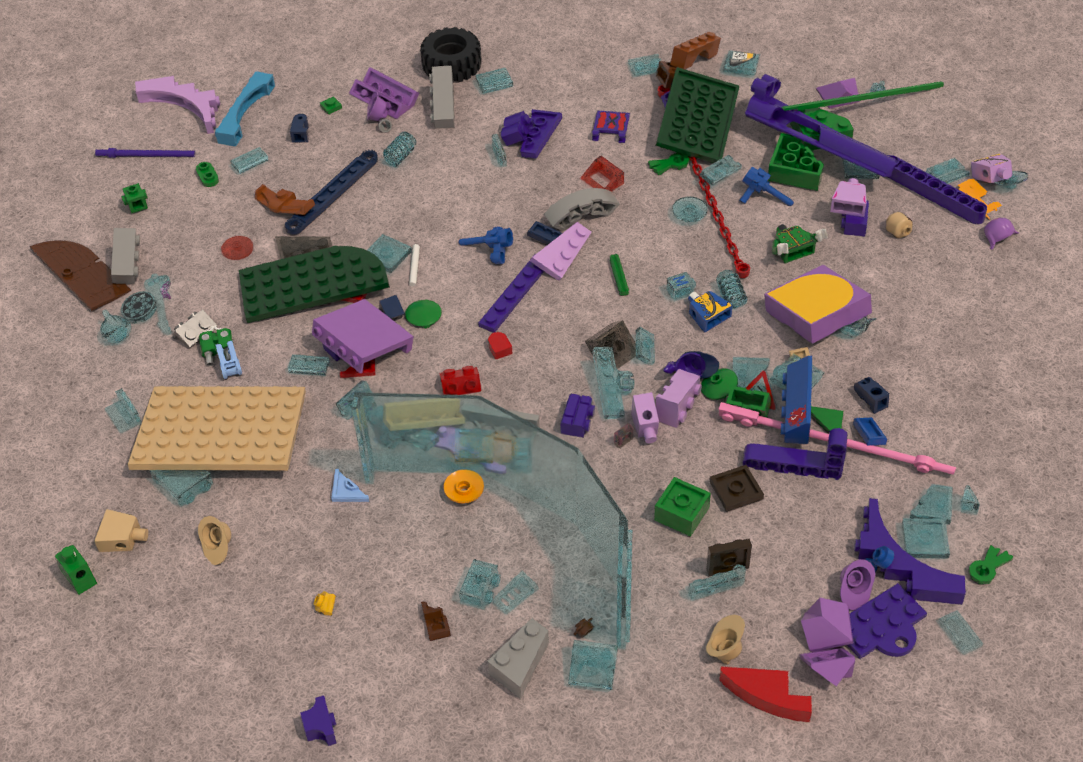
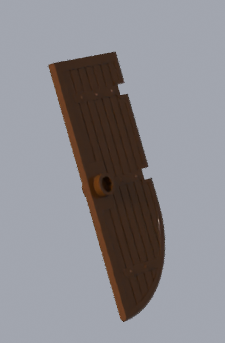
M54 240L30 246V249L91 311L132 291L126 284L112 283L111 269L103 261L96 263L95 261L100 258L82 244Z

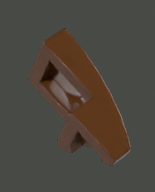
M421 602L429 640L450 637V628L447 617L443 614V608H433L428 606L427 602Z

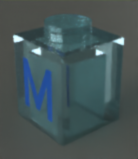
M687 272L667 278L666 290L674 302L689 297L694 292V288H696L695 280Z

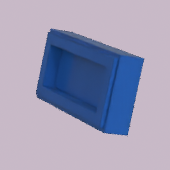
M872 417L854 418L853 425L867 446L886 445L887 438Z

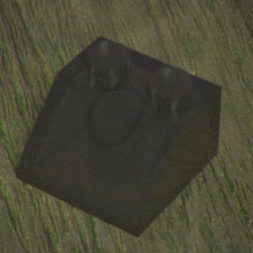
M623 320L612 322L585 341L591 354L612 372L641 353Z

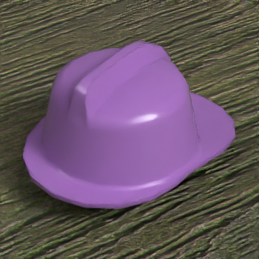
M377 91L373 93L369 101L367 121L368 119L380 121L388 115L387 103L378 96Z
M859 559L853 561L841 571L840 598L842 603L848 604L850 610L858 609L866 604L870 598L875 579V570L873 565L867 560Z

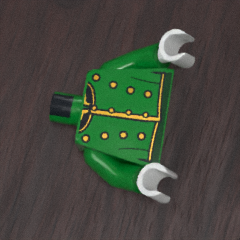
M784 224L779 225L776 229L775 240L772 243L773 255H780L785 264L814 254L816 242H821L823 239L828 238L826 229L817 230L812 234L797 225L787 228Z

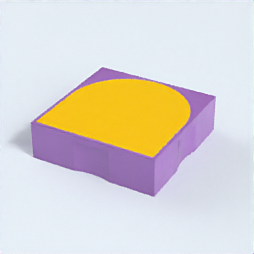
M821 265L764 294L766 311L781 323L790 326L797 334L812 344L834 333L839 328L852 324L872 313L871 294L825 265Z

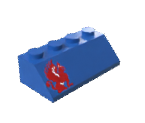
M809 355L787 365V373H783L782 385H786V390L782 389V401H786V404L781 409V418H785V423H781V435H784V443H809L812 391V356Z

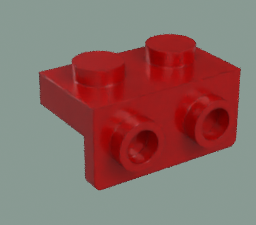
M465 366L460 370L446 369L439 373L443 396L481 392L480 376L477 367Z

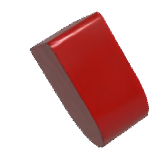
M494 332L489 336V349L495 359L513 354L512 345L504 333Z

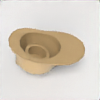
M207 516L200 521L198 534L204 556L213 565H219L227 556L228 544L231 540V530L225 522L219 521L215 517Z
M728 615L717 623L706 646V652L710 656L717 657L727 665L731 660L739 656L742 651L741 637L745 629L743 618L738 615Z

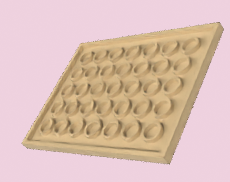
M154 386L128 462L129 470L288 471L305 399V387Z

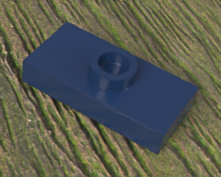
M537 221L527 232V236L546 245L562 234Z

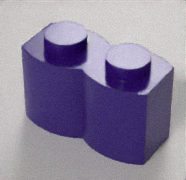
M524 111L507 116L504 119L501 138L507 146L523 141L527 137L530 117Z

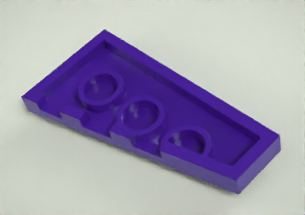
M532 109L526 139L523 140L520 150L521 157L537 159L562 120L561 112Z

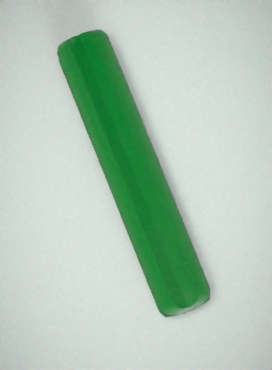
M611 254L610 264L619 295L627 296L629 288L619 255Z

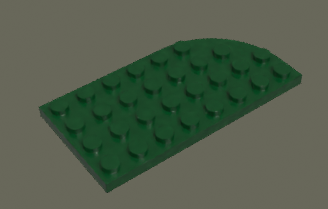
M332 246L239 270L247 323L390 288L382 261L370 251L353 246Z

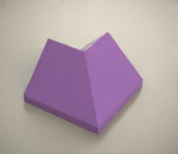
M855 78L816 88L823 100L858 95ZM860 101L850 102V103H843V104H837V105H831V106H828V107H829V109H831V108L840 107V106H844V105H848V104H852V103H857V102H860Z
M819 598L804 614L801 623L810 652L853 644L849 606L847 603Z
M843 647L800 654L801 660L835 686L843 678L852 677L855 656Z

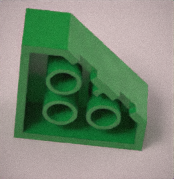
M820 108L800 110L805 115L853 139L854 129L849 119ZM794 121L790 123L793 130L819 141V132ZM801 140V143L811 151L821 149Z
M781 133L769 163L768 174L771 177L768 181L818 191L822 180L824 164L820 160L818 161L814 157V153L801 143V139L790 134Z

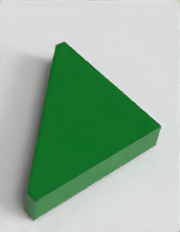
M811 406V415L826 432H830L834 428H842L844 411Z

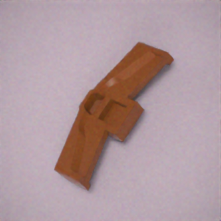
M262 184L255 191V199L275 213L305 215L315 206L313 199L297 200L294 192L281 189L276 194L267 188L266 185Z

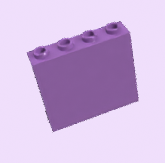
M366 299L313 319L312 335L359 373H363L364 363L398 348L404 353L412 350L414 336Z

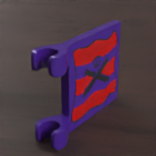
M597 111L594 129L592 130V141H599L600 133L619 134V143H625L630 113Z

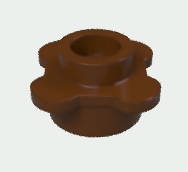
M591 617L588 620L584 618L575 625L577 629L574 635L579 634L583 638L595 628L591 623L593 618Z

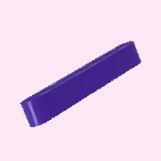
M888 155L896 161V166L888 178L973 224H982L984 222L987 212L986 204L894 155Z

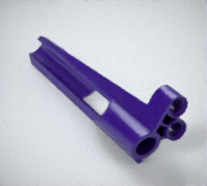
M764 74L761 79L756 78L753 81L751 92L754 95L751 97L745 111L746 117L781 133L797 137L882 177L891 176L896 166L894 158L843 135L796 109L784 111L781 107L789 105L774 98L781 86L779 79ZM794 121L819 132V141L786 125Z

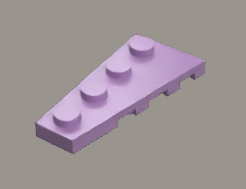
M576 222L534 255L530 262L560 281L591 234V231Z

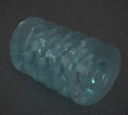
M406 131L401 132L384 149L383 157L389 165L398 167L407 155L414 150V145H416L417 141L413 135Z
M731 270L720 272L716 277V282L722 298L733 305L732 309L745 305L748 298L739 275Z

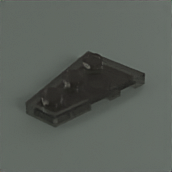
M275 236L281 259L332 247L330 237Z

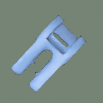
M232 341L227 342L228 354L231 356L229 361L225 359L222 345H216L224 379H228V376L235 374L243 375Z

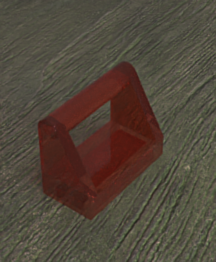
M599 156L584 172L581 179L593 188L606 189L612 192L624 184V172L603 156ZM599 172L608 178L610 182L604 188L593 180L591 176Z

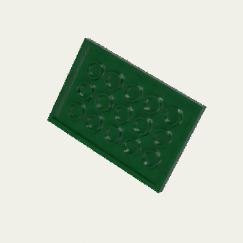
M676 67L655 146L720 165L740 86Z

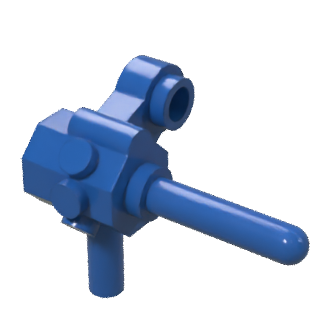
M751 167L742 180L744 184L749 186L739 200L746 204L754 191L760 193L761 190L767 191L788 206L794 204L792 199L769 185L768 180L771 175L761 168L757 170Z
M496 226L492 230H488L485 236L463 238L458 243L461 246L486 243L489 248H493V252L490 254L491 262L498 265L504 264L505 249L512 246L514 239L510 228Z

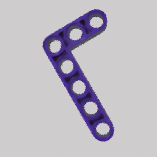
M841 428L830 430L826 452L750 443L744 448L742 464L754 468V470H775L774 472L788 474L790 472L801 476L814 475L817 478H835V480H839L842 477L848 434Z

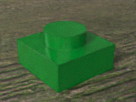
M333 96L320 102V107L329 115L342 109V104Z

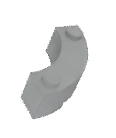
M589 188L563 197L555 204H552L544 214L554 228L565 231L572 224L580 220L583 215L591 213V215L610 216L620 203L609 190Z

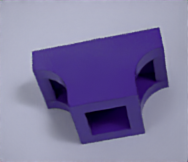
M324 695L316 697L315 704L311 709L300 712L307 740L309 742L321 739L328 746L337 744L332 727L337 725L334 713L328 712Z

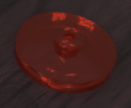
M234 236L223 243L221 250L226 258L240 260L249 256L254 246L248 237Z

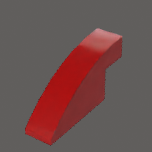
M721 666L720 682L740 699L777 717L810 723L812 696L789 695L788 671Z

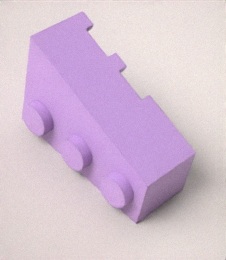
M678 369L670 379V386H664L663 391L665 392L662 395L658 394L656 396V411L659 422L675 428L678 427L680 422L684 423L687 409L693 407L695 395L698 396L702 389L699 375Z

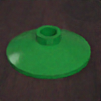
M718 369L711 377L702 380L701 392L706 398L711 400L723 399L729 395L731 385H738V377L730 369Z

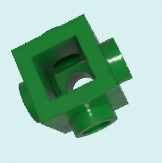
M139 183L122 188L124 195L121 197L124 206L128 205L131 214L148 208L145 200L148 199L145 189H141Z

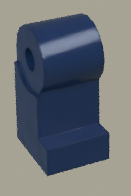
M297 114L293 117L290 129L292 143H308L309 124L305 114Z
M866 377L854 383L855 392L870 406V410L874 414L888 408L889 393L871 377Z

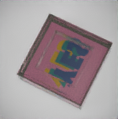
M627 423L614 433V445L621 448L633 439V426Z

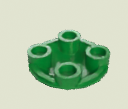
M428 299L418 300L407 307L405 317L412 325L427 329L440 319L442 310L439 304Z

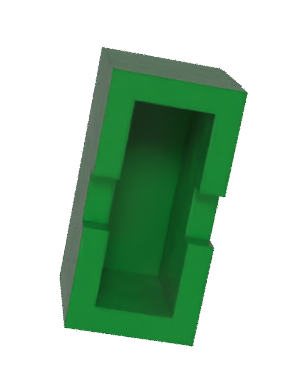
M731 385L726 404L757 411L759 416L767 418L771 398L767 392L750 391L746 388Z

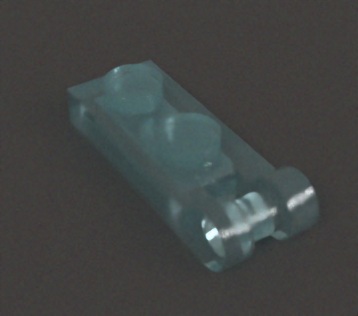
M727 155L703 169L700 177L713 186L734 172H738L742 168V164L735 162L733 157Z
M736 565L732 571L717 573L703 580H695L689 584L688 595L691 601L742 586L745 583L746 568L743 565Z

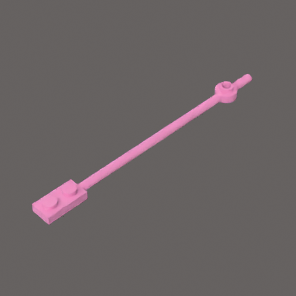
M722 402L719 407V416L723 420L729 422L733 420L740 421L742 425L748 427L762 424L781 429V423H785L759 416L757 411ZM810 429L809 437L828 442L829 434ZM847 439V447L914 464L917 470L922 473H928L933 470L952 475L955 473L956 467L938 463L929 456L917 455L915 457L873 445L867 446L866 443Z

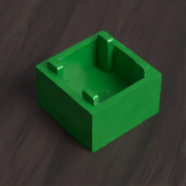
M674 477L655 504L654 520L691 537L710 508L711 493Z

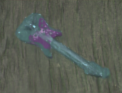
M154 273L150 279L145 281L144 285L153 298V304L157 302L159 316L157 324L166 335H170L172 331L168 320H166L164 298L171 299L168 292L171 281L167 275L158 276V274Z

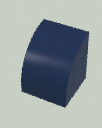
M397 295L379 300V310L390 319L405 315Z

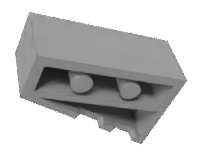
M531 618L487 661L489 675L520 699H522L524 691L549 644L548 630Z

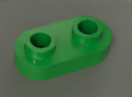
M201 162L196 166L197 175L205 187H213L218 184L219 178L211 163Z

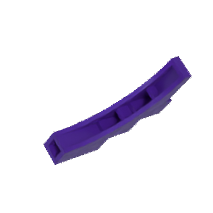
M869 498L868 506H864L863 518L867 519V523H864L863 531H860L859 539H855L854 552H858V559H873L874 551L881 546H886L893 550L894 559L889 567L885 569L880 568V572H884V579L906 581V592H910V596L914 600L962 605L966 594L965 576L932 568L904 551L884 526L879 513L878 499Z

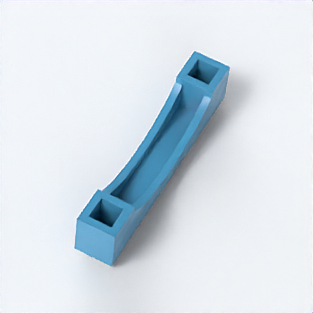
M255 71L253 76L250 77L249 82L243 88L239 97L236 98L235 103L230 107L229 112L223 118L219 127L215 130L218 144L234 147L238 145L243 137L241 126L239 125L246 110L254 102L265 95H270L275 87L273 74Z

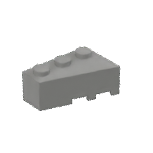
M114 228L111 268L112 283L135 284V277H138L139 274L136 264L139 261L138 246H140V235H137L136 228Z

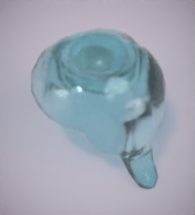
M103 310L102 314L105 320L100 327L101 335L111 343H118L127 338L132 330L131 323L125 318L111 315L107 310Z
M865 316L852 324L839 328V330L847 336L856 337L866 332L870 323L877 320V318L868 319Z

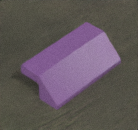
M369 67L363 81L355 79L349 93L369 104L373 93L377 91L378 96L387 103L388 115L395 119L411 109L420 94Z

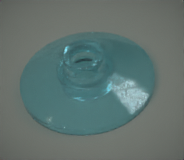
M1012 171V177L994 183L1005 185L1006 188H1015L1016 184L1026 181L1029 177L1026 172Z
M691 196L678 199L672 207L675 217L685 222H695L703 219L708 210L703 200Z

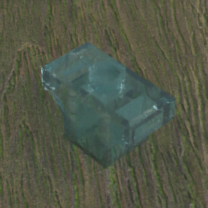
M361 380L335 404L342 417L348 420L356 415L365 416L377 405V402L367 381Z

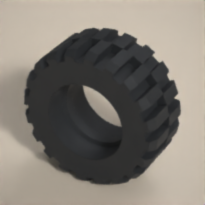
M457 27L438 29L434 33L431 32L428 37L426 36L420 46L422 68L428 77L429 74H432V67L452 66L453 83L454 81L459 83L463 82V79H470L471 75L474 76L481 68L480 41L469 30L466 31L463 28L458 29Z

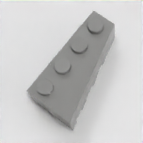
M452 66L432 67V74H429L430 84L433 83V87H430V97H433V100H430V108L434 112L431 113V123H434L435 129L455 128Z

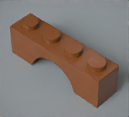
M707 32L674 46L670 65L688 69L692 67L698 55L707 59L716 56L721 37L716 36L713 32Z

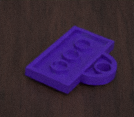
M897 583L850 613L853 644H848L847 646L859 659L875 649L892 657L907 655L913 650L917 639L913 625L927 616V612ZM903 640L907 643V647H898L895 642Z

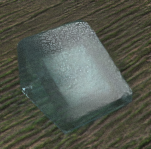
M966 485L962 496L961 512L977 515L980 503L971 487Z

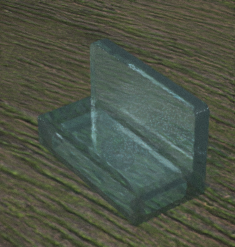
M121 388L115 391L118 402L106 407L105 410L118 431L123 433L142 424L137 410L124 390Z

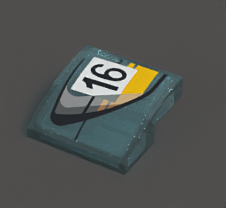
M729 50L723 71L755 75L760 54Z

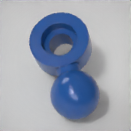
M881 546L874 551L873 559L866 558L864 560L870 562L876 572L878 567L885 569L890 566L894 559V552L886 546Z

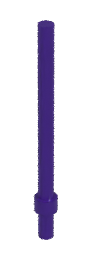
M116 148L95 150L96 156H108L109 158H116V156L195 157L196 154L195 150H117Z

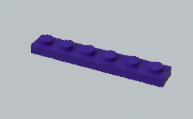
M529 260L478 322L479 327L493 333L496 332L544 271Z

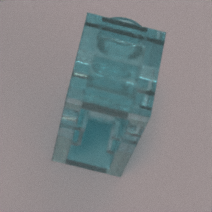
M476 559L473 560L459 592L460 604L485 610L487 603L491 604L494 595L493 588L494 586L498 587L501 575L498 574V565Z

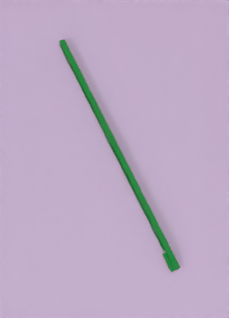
M942 81L783 106L781 108L784 111L792 109L800 111L943 87L944 83Z

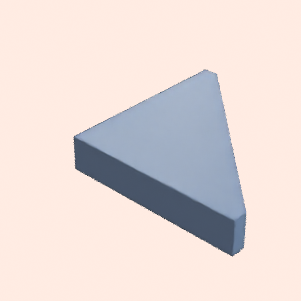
M335 469L332 502H369L368 495H365L355 483L346 478L339 469Z

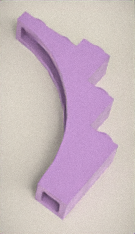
M174 76L135 82L139 103L165 102L185 107L194 112L203 121L207 134L214 133L213 127H216L215 112L218 111V106L221 105L219 96L215 95L214 90L199 92V89H195L194 83L179 85L178 82H175Z

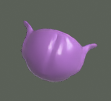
M995 218L987 223L984 228L985 236L990 243V250L994 248L996 242L1012 234H1019L1012 222L1007 218Z

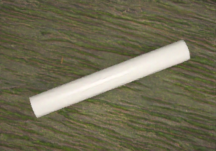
M417 244L413 245L409 286H416L420 250V246Z

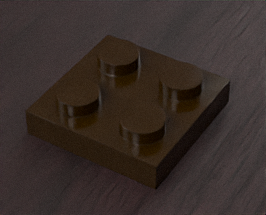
M747 465L710 476L709 482L726 512L764 499V493Z
M750 538L709 546L706 567L708 576L749 569L752 550Z

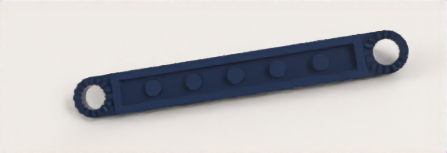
M370 149L368 151L365 150L359 157H356L311 198L315 203L312 209L305 215L293 214V217L285 222L286 232L291 235L302 232L377 163V152L372 149L371 151Z

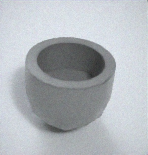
M381 119L378 127L382 132H389L392 128V123L388 119ZM383 121H385L387 130L384 129V126L382 124Z

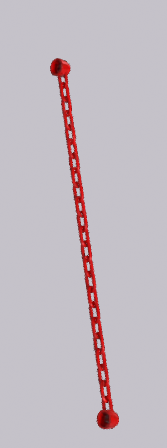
M660 85L658 87V96L661 98L670 89ZM688 156L689 160L692 161V169L695 175L699 177V185L706 193V201L713 209L712 215L720 225L719 231L727 241V249L734 257L735 274L739 278H746L750 274V266L739 259L738 248L730 238V230L723 222L724 217L716 206L717 201L714 195L710 193V185L703 177L704 172L701 165L697 164V158H690ZM732 245H733L734 248H735V250H733V252H731V249H730V248H732Z

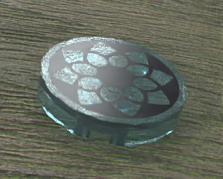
M146 291L134 293L123 302L121 314L130 323H137L136 321L140 320L141 322L146 321L155 313L157 300L151 293Z

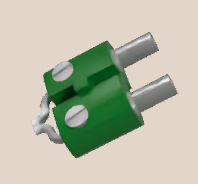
M211 326L210 330L199 335L201 355L206 358L207 366H213L212 356L218 354L217 344L222 345L225 359L227 361L231 360L227 346L228 341L233 342L230 329Z

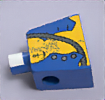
M711 291L701 296L696 292H692L688 297L690 301L689 314L703 332L709 331L732 317L733 305Z

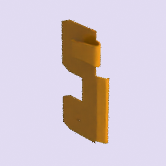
M968 179L958 185L960 187L958 190L986 204L980 197L986 195L987 191L975 179ZM999 202L986 204V217L990 220L987 213L993 210L997 211V208L1002 205Z

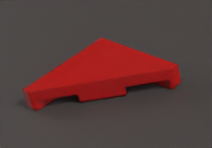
M375 358L364 363L363 373H359L350 366L347 370L340 372V378L375 376Z

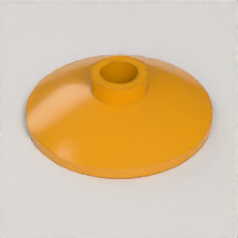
M471 470L455 471L444 482L445 495L456 503L475 501L484 490L482 477Z

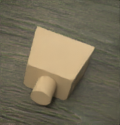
M106 509L94 542L99 552L132 551L136 540L147 541L148 529L140 528L137 517Z

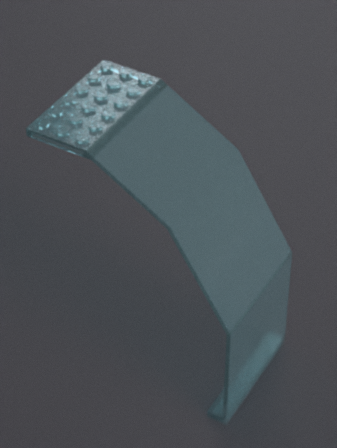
M354 392L351 410L366 484H374L375 472L451 474L458 470H471L479 475H486L573 523L578 527L617 586V649L625 650L626 642H630L633 530H628V519L577 447L478 395Z

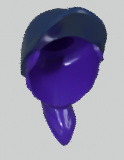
M688 351L681 355L676 362H668L663 371L667 374H672L674 371L677 372L678 369L699 375L700 379L711 377L718 371L719 361L714 356L701 351Z

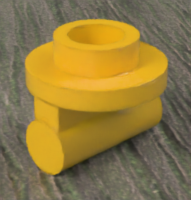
M326 591L317 594L313 603L315 611L332 616L336 596L328 594Z

